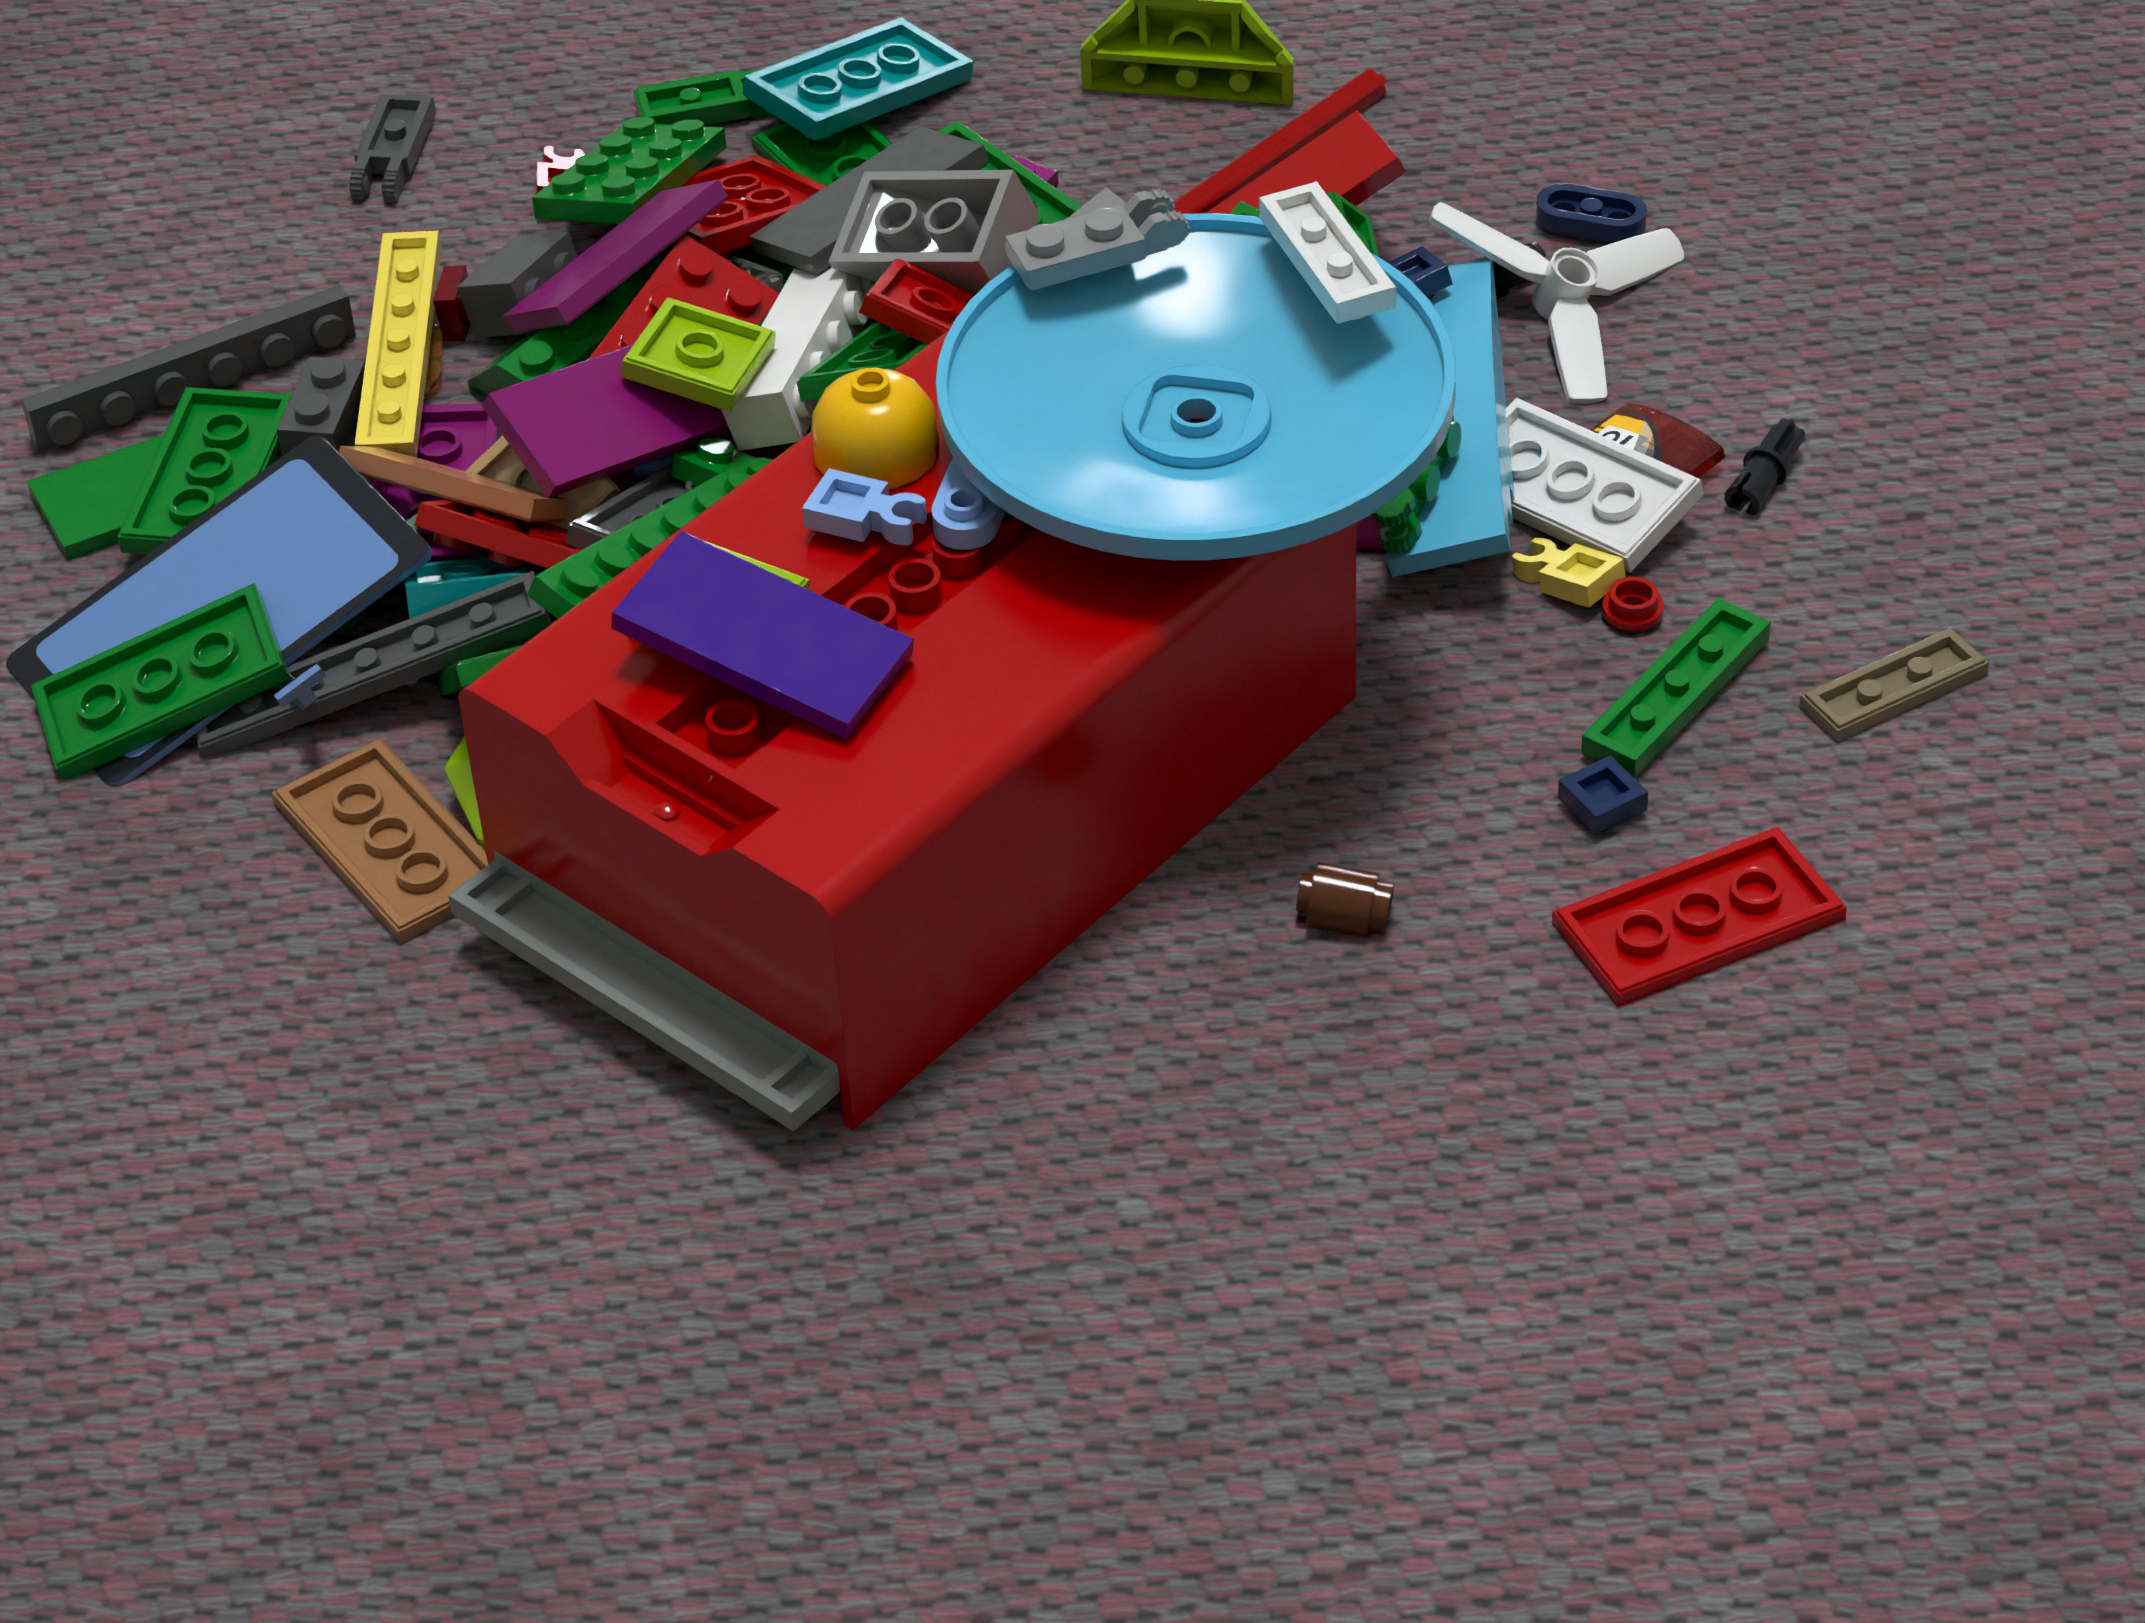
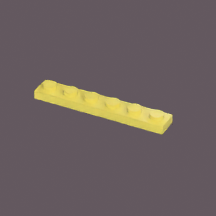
M439 230L383 233L354 446L379 447L417 458L435 308L433 299L437 290L442 249Z

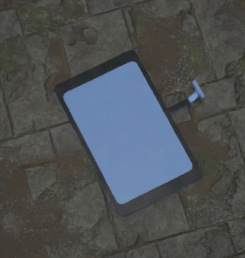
M313 436L300 443L9 655L6 666L35 700L31 688L32 684L255 583L263 596L286 666H288L425 565L431 559L432 549L428 542L325 438ZM317 664L295 679L290 674L291 679L278 684L281 690L273 696L282 708L293 701L304 711L317 701V697L311 687L325 677L324 672ZM232 706L96 767L94 770L109 785L125 784L139 776Z

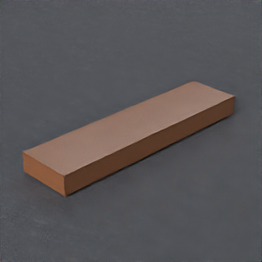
M340 446L339 454L361 476L527 522H560V520H565L568 499L554 496L547 498L544 492L379 447Z

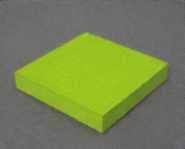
M667 297L622 360L621 377L732 412L773 351L776 332Z

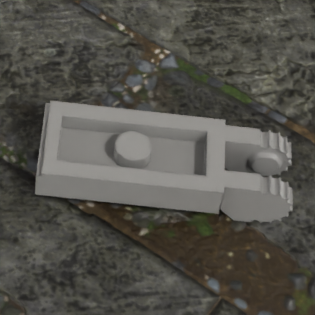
M1158 188L1157 190L1151 189L1150 192L1142 191L1135 193L1124 207L1121 204L1110 208H1099L1092 210L1088 214L1051 224L1036 225L1029 230L1004 236L1005 253L1027 288L1033 291L1146 259V256L1167 251L1169 247L1174 249L1175 246H1180L1181 242L1186 241L1185 238L1190 235L1188 231L1191 228L1185 216L1180 211L1176 212L1173 210L1175 205L1170 195L1165 190L1161 191Z

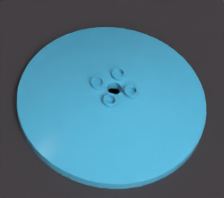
M1219 213L1182 214L1189 222L1188 225L1191 229L1188 231L1190 235L1185 238L1186 241L1181 242L1180 246L1177 245L1174 249L1169 247L1167 251L1146 256V259L1033 291L1027 288L1014 266L1011 265L989 281L967 303L955 319L944 340L936 374L939 423L949 451L959 468L972 484L1000 508L1044 533L1099 551L1137 558L1172 561L1240 558L1287 549L1338 532L1370 516L1394 500L1420 476L1444 442L1452 422L1455 405L1456 367L1451 338L1441 316L1430 300L1410 279L1391 264L1372 254L1396 286V307L1368 315L1361 319L1336 324L1262 220L1255 216ZM1192 419L1208 420L1201 423H1190Z

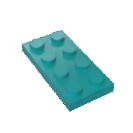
M900 17L745 75L743 95L764 108L769 114L777 116L799 130L804 136L816 141L828 138L834 133L857 124L866 123L872 118L898 108L907 107L913 102L972 80L974 61Z

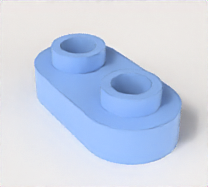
M954 458L947 468L932 505L933 533L935 538L946 547L957 550L976 549L994 539L1006 511L993 503L972 484L959 468Z

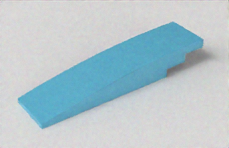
M1486 256L1448 265L1453 284L1436 292L1433 298L1430 299L1449 333L1455 355L1456 395L1453 416L1454 421L1458 422L1461 427V443L1456 456L1447 460L1440 474L1439 488L1435 498L1432 501H1426L1418 517L1422 532L1419 538L1415 540L1416 544L1412 545V549H1408L1406 553H1386V561L1392 577L1511 551L1509 526L1513 525L1511 500L1515 499L1508 420L1506 416V397L1494 267L1492 260Z

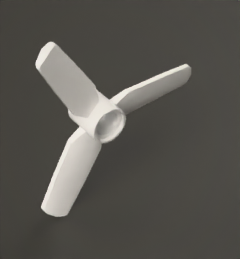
M1439 202L1435 205L1429 217L1430 223L1518 276L1538 283L1532 294V303L1536 311L1548 320L1567 402L1572 404L1601 402L1606 399L1608 394L1598 316L1587 301L1589 296L1612 295L1644 282L1684 259V251L1680 240L1668 228H1662L1589 250L1587 253L1576 248H1562L1554 253L1549 262L1535 250L1445 203Z

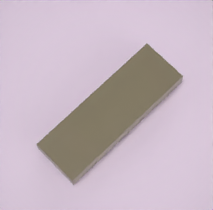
M1948 628L1801 694L1799 707L1836 742H1840L1987 675L1989 662L1952 628Z

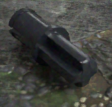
M1781 418L1778 424H1774L1759 446L1748 450L1743 458V470L1724 493V500L1728 507L1742 511L1748 501L1751 500L1752 503L1746 513L1751 515L1758 513L1769 492L1775 485H1781L1787 478L1789 472L1788 464L1805 440L1804 428L1795 425L1792 418Z

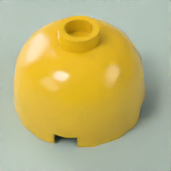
M865 368L841 376L826 387L812 413L811 433L814 461L823 475L830 468L888 482L889 489H895L919 479L933 467L937 459L936 447L939 444V432L933 402L914 379L898 371L882 368Z

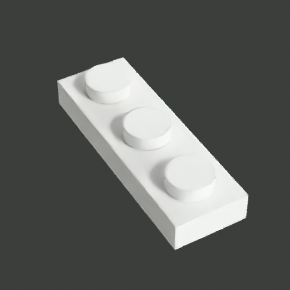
M1317 181L1259 197V218L1336 324L1361 319L1368 315L1396 307V286Z

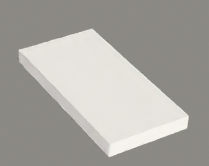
M1515 398L1506 408L1515 499L1511 500L1512 518L1569 545L1576 543L1624 558L1625 571L1631 573L1704 495L1701 479L1519 398Z

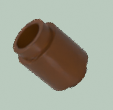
M1318 862L1314 874H1302L1296 911L1307 913L1306 926L1363 937H1368L1369 931L1385 934L1386 920L1389 918L1392 905L1394 882L1379 880V873Z

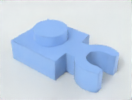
M828 468L802 507L804 528L861 542L865 541L871 531L882 533L883 537L893 544L911 545L913 542L912 521L924 524L927 520L926 500L922 496L913 493H899L889 496V486L886 481Z

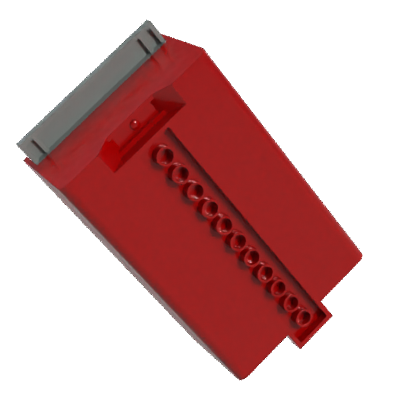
M948 330L894 370L914 379L932 400L939 432V444L936 447L937 459L933 467L916 481L895 489H889V496L899 493H913L922 496L926 500L927 520L924 524L912 521L913 542L911 545L893 544L887 541L882 533L871 531L865 541L861 542L804 528L802 507L824 476L815 465L812 433L810 432L460 691L458 699L488 865L448 895L451 913L792 1131L799 1128L838 1093L841 1094L843 1122L854 1130L1356 698V523L1309 543L1275 552L1218 560L1172 561L1125 556L1077 545L1044 533L1005 512L996 536L988 544L970 550H957L946 547L934 536L932 505L947 468L953 459L940 427L936 393L937 364L944 340L949 332ZM1192 419L1190 423H1201L1208 420ZM681 531H684L701 540L810 579L812 592L913 638V654L847 740L611 629L612 612Z

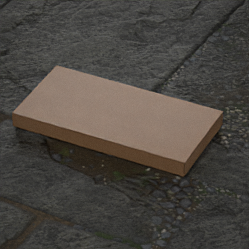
M381 739L369 743L271 792L273 802L400 944L455 916L451 913L448 895L488 865L485 849Z

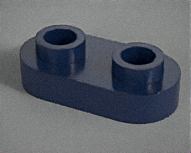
M1560 183L1542 189L1537 195L1536 221L1542 229L1550 233L1614 243L1644 234L1646 231V204L1639 197L1632 194Z

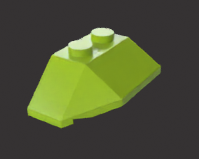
M1126 0L1082 43L1080 48L1082 89L1293 105L1294 58L1246 0Z

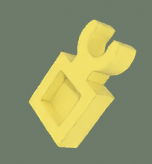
M1534 538L1531 540L1532 556H1526L1521 553H1514L1512 555L1513 573L1519 579L1528 583L1539 582L1542 593L1588 608L1609 593L1610 587L1615 581L1626 577L1624 558L1576 543L1566 551L1556 549L1555 543L1551 540Z

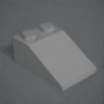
M1014 170L864 171L828 262L835 270L877 282L893 261L899 258L977 294L989 281L1012 265L1005 253L1004 236L1034 227L1040 213Z

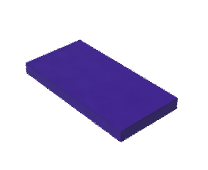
M681 531L614 609L611 629L847 740L910 659L914 646L913 638L684 531Z

